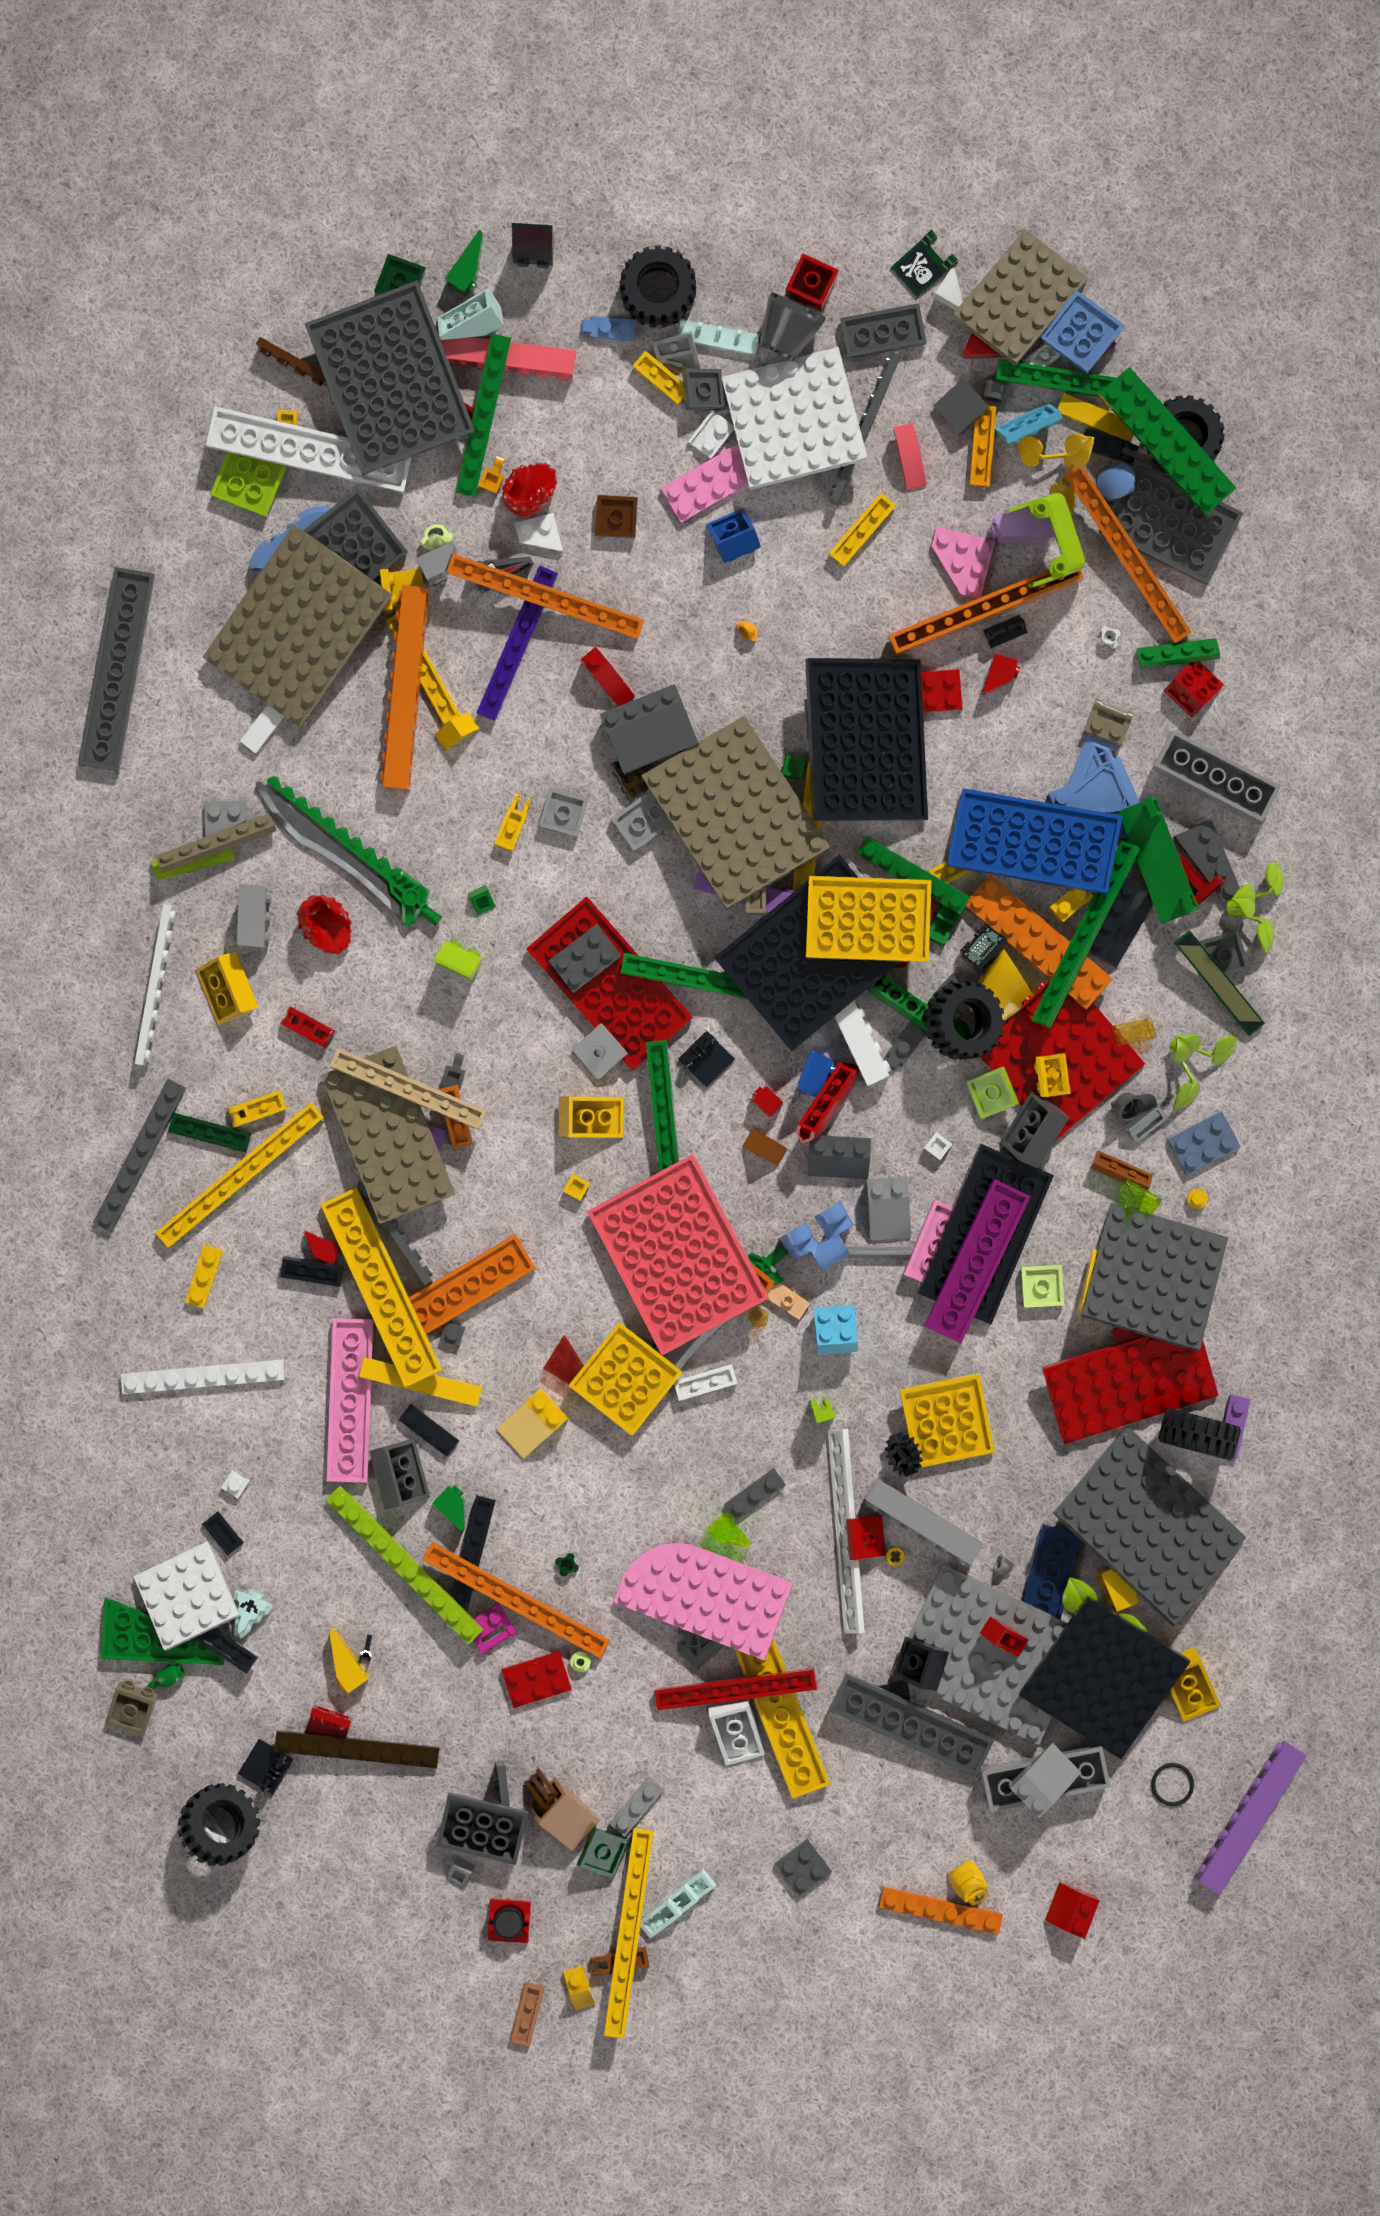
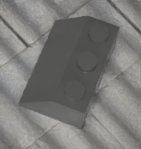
M1031 1091L1000 1143L1021 1162L1038 1168L1069 1119V1116L1059 1107Z
M819 1135L814 1140L809 1141L807 1176L868 1179L871 1138Z
M415 1438L369 1451L385 1510L430 1497Z

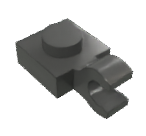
M456 1053L453 1065H446L440 1085L449 1087L458 1084L459 1090H461L466 1073L465 1070L461 1069L465 1055Z

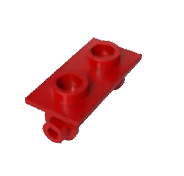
M1051 980L1047 983L1042 982L1035 989L1037 992L1032 997L1029 995L1022 1001L1021 1012L1023 1013L1026 1010L1025 1015L1030 1020Z

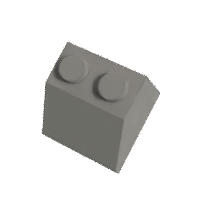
M453 541L416 558L429 587H439L445 583L444 580L448 579L449 574L446 572L452 554H457Z

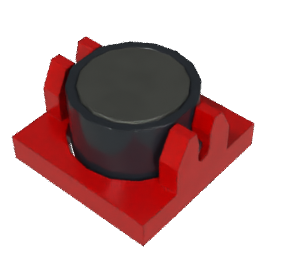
M491 1898L488 1917V1941L528 1943L531 1901Z

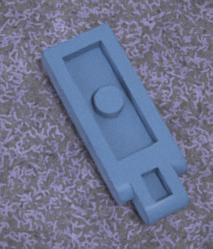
M591 316L590 320H582L581 333H588L589 338L635 341L636 320Z

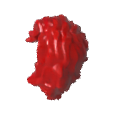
M547 463L530 464L528 467L520 465L518 469H512V473L505 480V485L502 486L504 507L516 516L528 517L540 512L541 508L549 503L550 497L554 495L555 486L558 483L556 480V470L550 468V465Z
M311 895L306 901L301 903L296 914L298 916V928L303 931L304 939L309 940L311 945L317 947L318 950H323L325 953L338 955L342 953V950H347L351 943L352 930L350 925L352 922L349 919V912L344 910L342 903L337 902L335 898L326 897L325 895Z

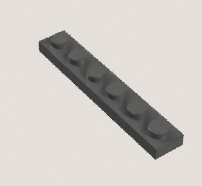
M361 1181L357 1185L371 1204L363 1181ZM397 1219L384 1223L424 1286L431 1283L432 1279L430 1277L433 1276L427 1265L423 1267L419 1260L422 1257L416 1249H411L408 1244L411 1241L406 1233H401L397 1228L400 1225Z

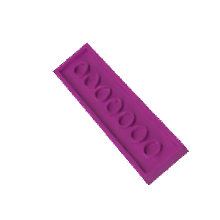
M996 1179L992 1180L924 1324L925 1327L960 1344L962 1343L1031 1196Z

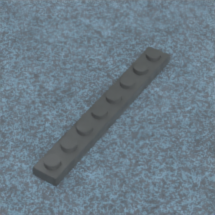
M893 352L891 357L887 356L883 368H886L884 375L879 374L875 384L878 389L875 394L871 393L867 403L870 405L868 412H863L860 423H862L860 431L863 442L866 440L900 360L901 354ZM855 463L840 467L836 478H839L837 486L832 485L828 495L831 497L830 503L838 506Z
M167 1079L93 1221L94 1224L112 1232L186 1087Z

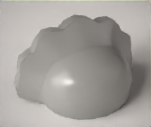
M999 1555L997 1559H1002L1000 1567H998L996 1564L999 1565V1561L996 1560L993 1573L998 1576L1006 1575L1014 1567L1013 1560L1006 1555Z

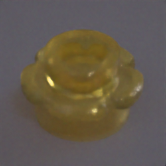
M756 1307L749 1313V1321L752 1322L751 1324L754 1327L765 1326L768 1322V1312L765 1309L762 1310L760 1307Z

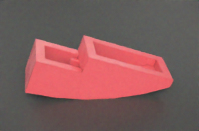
M914 422L894 427L893 433L907 490L927 486Z

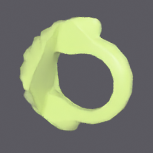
M434 524L425 530L424 537L420 540V543L424 548L432 551L451 542L453 534L449 533L444 526ZM432 529H441L444 533L443 536L436 534L430 538L428 534Z

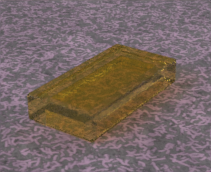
M1152 1018L1113 1026L1118 1046L1157 1037Z

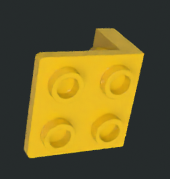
M388 569L380 570L382 587L393 594V597L384 608L386 614L400 611L401 603L398 602L399 590H402L403 585L424 587L421 569L389 572Z

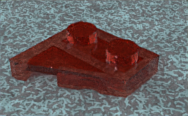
M563 1335L543 1369L569 1385L584 1365L568 1338Z

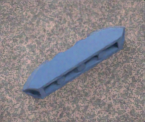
M330 506L312 507L299 513L298 517L300 520L298 522L296 520L287 526V530L284 533H278L271 538L272 542L268 543L264 540L256 548L250 559L248 569L261 572L293 524L304 530L327 512Z

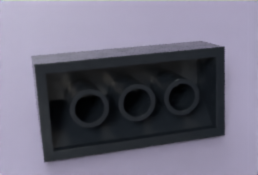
M1127 877L1125 878L1089 950V953L1117 968L1153 906L1151 896L1144 887Z

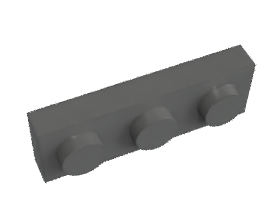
M773 1468L724 1504L734 1518L738 1520L786 1484Z

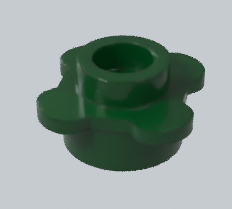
M568 1553L567 1556L556 1559L555 1563L559 1566L561 1576L565 1577L568 1573L578 1571L579 1566L574 1561V1554Z

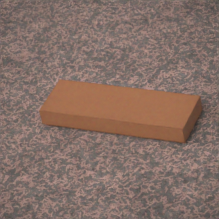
M525 1981L510 2043L530 2048L545 1986Z

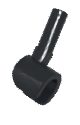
M367 1635L364 1651L359 1656V1663H361L362 1657L368 1658L367 1665L371 1662L370 1645L372 1635Z

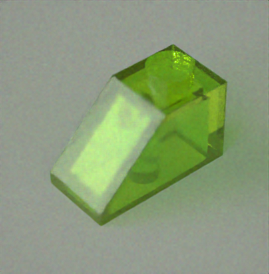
M727 1511L707 1525L709 1529L707 1534L714 1542L718 1540L722 1544L748 1547L752 1544Z

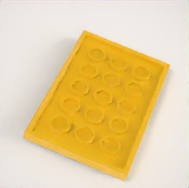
M809 876L806 958L929 962L931 880Z

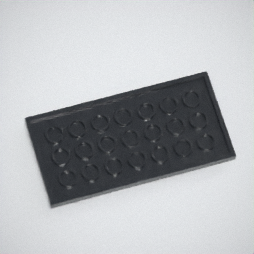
M979 1143L917 1293L934 1301L936 1300L992 1180L996 1179L1031 1197L974 1318L992 1325L1054 1175Z

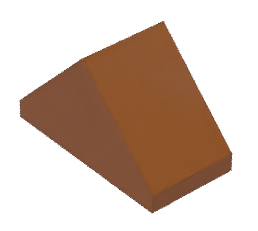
M754 1129L751 1130L743 1144L744 1148L776 1166L779 1165L787 1150L786 1147Z

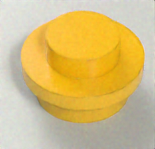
M1193 1189L1189 1192L1187 1201L1192 1208L1200 1209L1207 1204L1208 1196L1202 1189Z

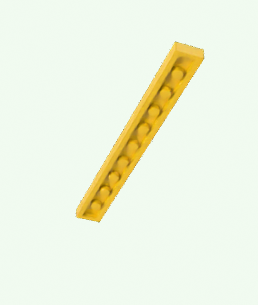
M310 1102L156 1231L157 1236L167 1248H170L322 1121L324 1116Z
M633 1828L604 2036L623 2039L625 2037L654 1834L653 1830Z

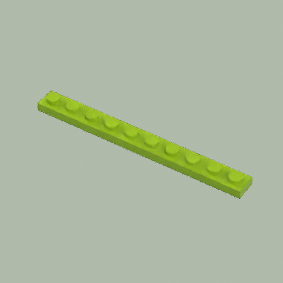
M342 1485L326 1499L468 1645L484 1630Z

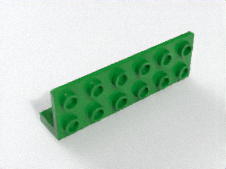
M1150 796L1143 799L1144 801L1120 810L1119 815L1122 816V823L1130 844L1137 845L1140 848L1136 860L1160 923L1164 924L1199 910L1157 797Z

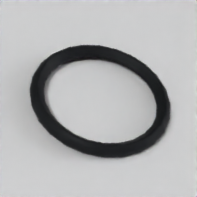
M1164 1764L1155 1771L1152 1777V1792L1156 1799L1165 1805H1181L1193 1793V1776L1181 1764ZM1169 1767L1180 1768L1188 1775L1190 1780L1188 1794L1177 1802H1169L1162 1799L1156 1790L1155 1783L1158 1774Z

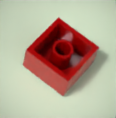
M802 253L785 289V296L821 312L837 280L839 270Z

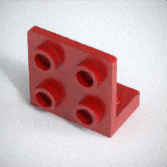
M1198 661L1190 662L1163 691L1193 718L1224 684Z
M315 1704L312 1707L305 1733L347 1737L353 1718Z

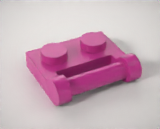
M500 1603L473 1618L484 1629L474 1639L483 1656L489 1653L488 1650L507 1638L518 1635ZM505 1624L507 1627L505 1631L486 1643L482 1642V1637Z

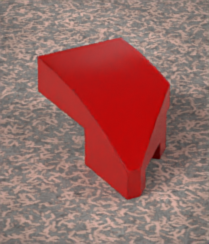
M304 1230V1236L313 1256L334 1264L341 1249L340 1246Z

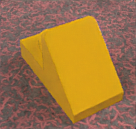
M583 1965L563 1971L569 1990V1997L575 2010L578 2011L595 2005Z

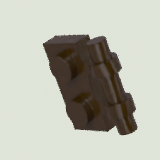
M615 761L610 764L613 769L612 774L614 778L618 779L621 785L620 789L623 794H626L628 800L636 797L633 789L638 787L641 794L649 790L641 775L652 770L650 765L630 772L634 781L628 783L618 762Z

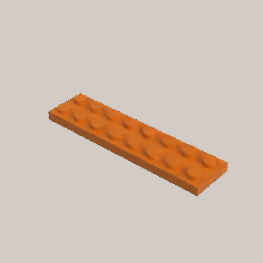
M990 874L970 896L971 899L966 908L987 926H990L1007 939L1006 942L1051 980L1070 942ZM1086 956L1067 995L1087 1010L1113 978Z
M514 1234L410 1296L409 1299L425 1333L428 1334L535 1270L536 1267L519 1238Z

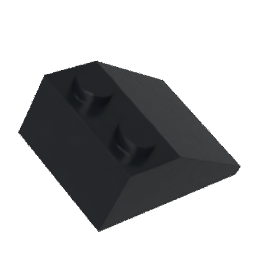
M512 223L513 263H517L519 267H528L529 264L537 265L538 268H548L549 265L553 266L555 246L553 225Z

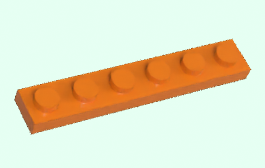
M883 1886L879 1903L880 1908L998 1935L1003 1918V1913Z

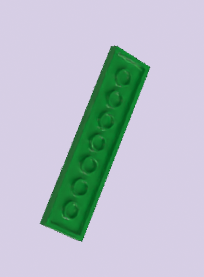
M1128 367L1099 392L1098 395L1205 516L1236 490L1235 485L1131 367Z

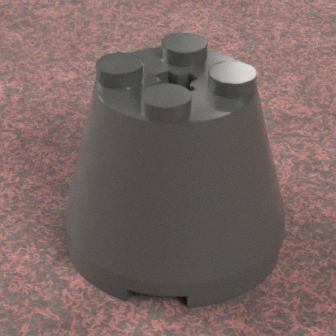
M771 291L767 302L760 346L794 361L822 327L826 317Z

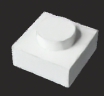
M935 1132L924 1149L938 1160H941L952 1143Z
M232 1470L221 1488L239 1498L248 1485L249 1480Z

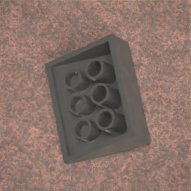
M675 684L600 714L603 726L624 775L699 745Z
M448 1792L436 1846L516 1865L528 1811Z

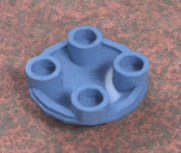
M1115 462L1104 467L1099 473L1097 489L1106 500L1119 499L1134 491L1135 473L1132 467L1126 463Z

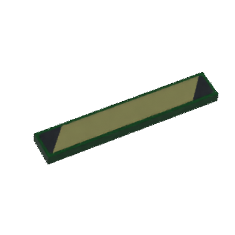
M1190 930L1174 942L1175 946L1248 1036L1265 1024Z

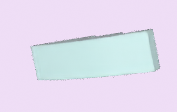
M702 1869L641 1919L640 1927L651 1939L679 1918L683 1912L697 1903L716 1884L706 1871Z

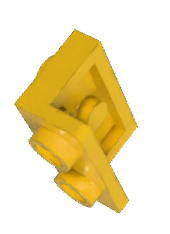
M1057 1054L1036 1057L1034 1068L1038 1074L1037 1090L1041 1097L1071 1094L1066 1055Z

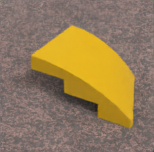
M1000 948L998 951L999 955L993 964L988 965L986 972L977 983L985 985L986 989L990 988L994 992L993 996L999 998L1001 1002L999 1006L1004 1009L1002 1019L1007 1020L1020 1011L1022 1001L1029 995L1032 997L1033 994L1006 951Z

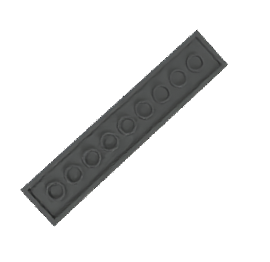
M114 567L78 763L81 766L120 772L155 574Z

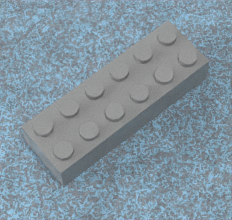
M1175 730L1169 734L1152 767L1158 773L1258 825L1263 822L1281 788L1280 785Z
M876 1477L864 1497L868 1507L877 1512L881 1509L884 1511L883 1515L894 1523L896 1520L902 1522V1528L910 1533H913L915 1530L919 1533L918 1537L928 1544L931 1541L936 1543L935 1547L946 1555L949 1552L952 1553L954 1560L964 1566L966 1563L972 1565L984 1545L975 1537Z
M1095 1744L1061 1751L1081 1773L1060 1798L1111 1787L1102 1746ZM1036 1757L980 1769L990 1812L1025 1805L1010 1789L1008 1784Z

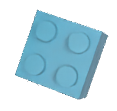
M855 1306L814 1308L817 1355L858 1352Z

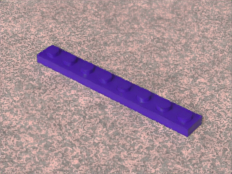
M539 565L533 581L553 588L558 573ZM524 600L476 714L494 722L496 721L544 609L543 606Z

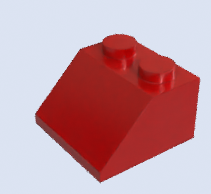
M1059 1882L1045 1921L1068 1933L1086 1939L1100 1900L1095 1895Z

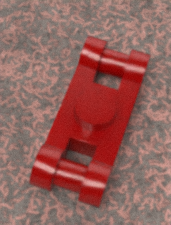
M289 1006L288 1014L285 1019H282L280 1024L327 1048L329 1044L327 1042L330 1036L334 1035L335 1030ZM295 1016L300 1018L297 1025L292 1024ZM318 1029L324 1031L321 1038L315 1036Z

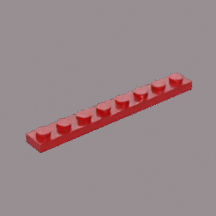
M815 1668L658 1688L654 1690L657 1710L659 1711L812 1691L818 1689Z

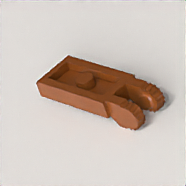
M646 1946L637 1947L634 1970L649 1968ZM616 1952L590 1958L591 1963L607 1961L608 1968L593 1970V1976L613 1974Z

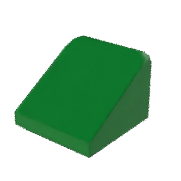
M486 885L468 893L478 915L496 907Z

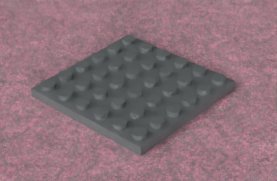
M1112 1202L1109 1207L1081 1317L1199 1352L1228 1237Z

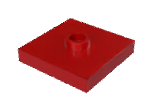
M882 1515L846 1519L850 1560L886 1556Z

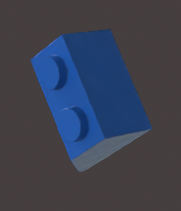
M743 508L706 524L724 563L733 561L742 555L752 553L756 549L761 548L755 528Z
M811 1050L796 1090L816 1098L824 1086L827 1076H830L834 1071L835 1065H832L833 1060Z

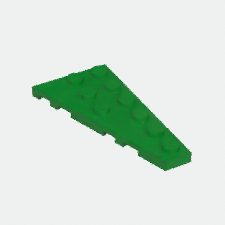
M108 1597L104 1598L101 1659L224 1665L223 1657L195 1638L165 1651L148 1613Z

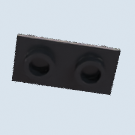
M1020 614L983 630L991 649L1028 633L1025 627L1026 622L1021 618Z

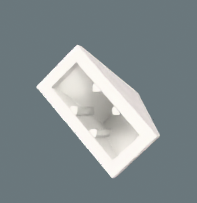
M955 268L950 269L938 288L935 299L956 311L963 301Z

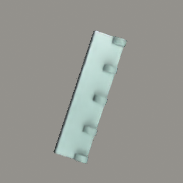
M683 318L680 320L678 334L692 331L694 342L697 345L756 356L760 337L759 333L753 334L743 332L742 330L722 328V326L717 327L703 324V322L687 321Z

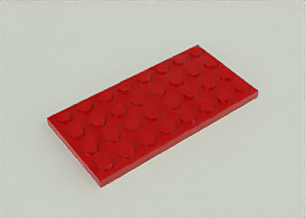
M587 896L526 948L529 954L591 1025L596 1028L602 1023L628 1054L622 1060L632 1071L648 1058L646 1042L669 1040L693 1019L690 1013L662 982L620 974L624 953L638 954ZM597 924L622 957L573 993L549 960Z
M1142 1335L1041 1367L1064 1444L1163 1414L1168 1408L1178 1409L1219 1396L1204 1341H1202L1200 1351L1197 1352Z

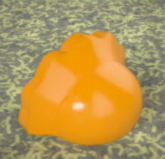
M749 621L736 623V627L744 639L751 642L757 639L758 630L754 624H751Z

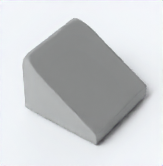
M457 1856L446 1878L464 1888L475 1865Z

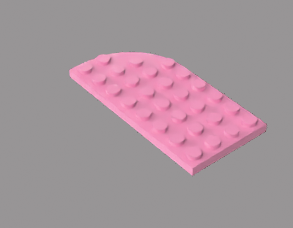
M671 1543L645 1552L631 1564L622 1578L613 1602L765 1661L794 1583L694 1545Z

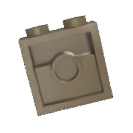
M120 1681L115 1688L105 1723L144 1736L158 1694L154 1693V1690L150 1687L139 1688L132 1681Z

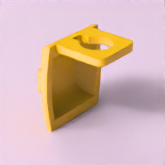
M971 1859L947 1874L952 1887L965 1903L969 1901L972 1906H976L989 1897V1893L986 1891L988 1886L985 1878Z

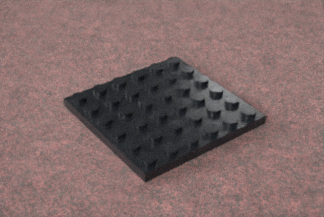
M1087 1595L1021 1688L1019 1696L1122 1759L1190 1664V1659Z

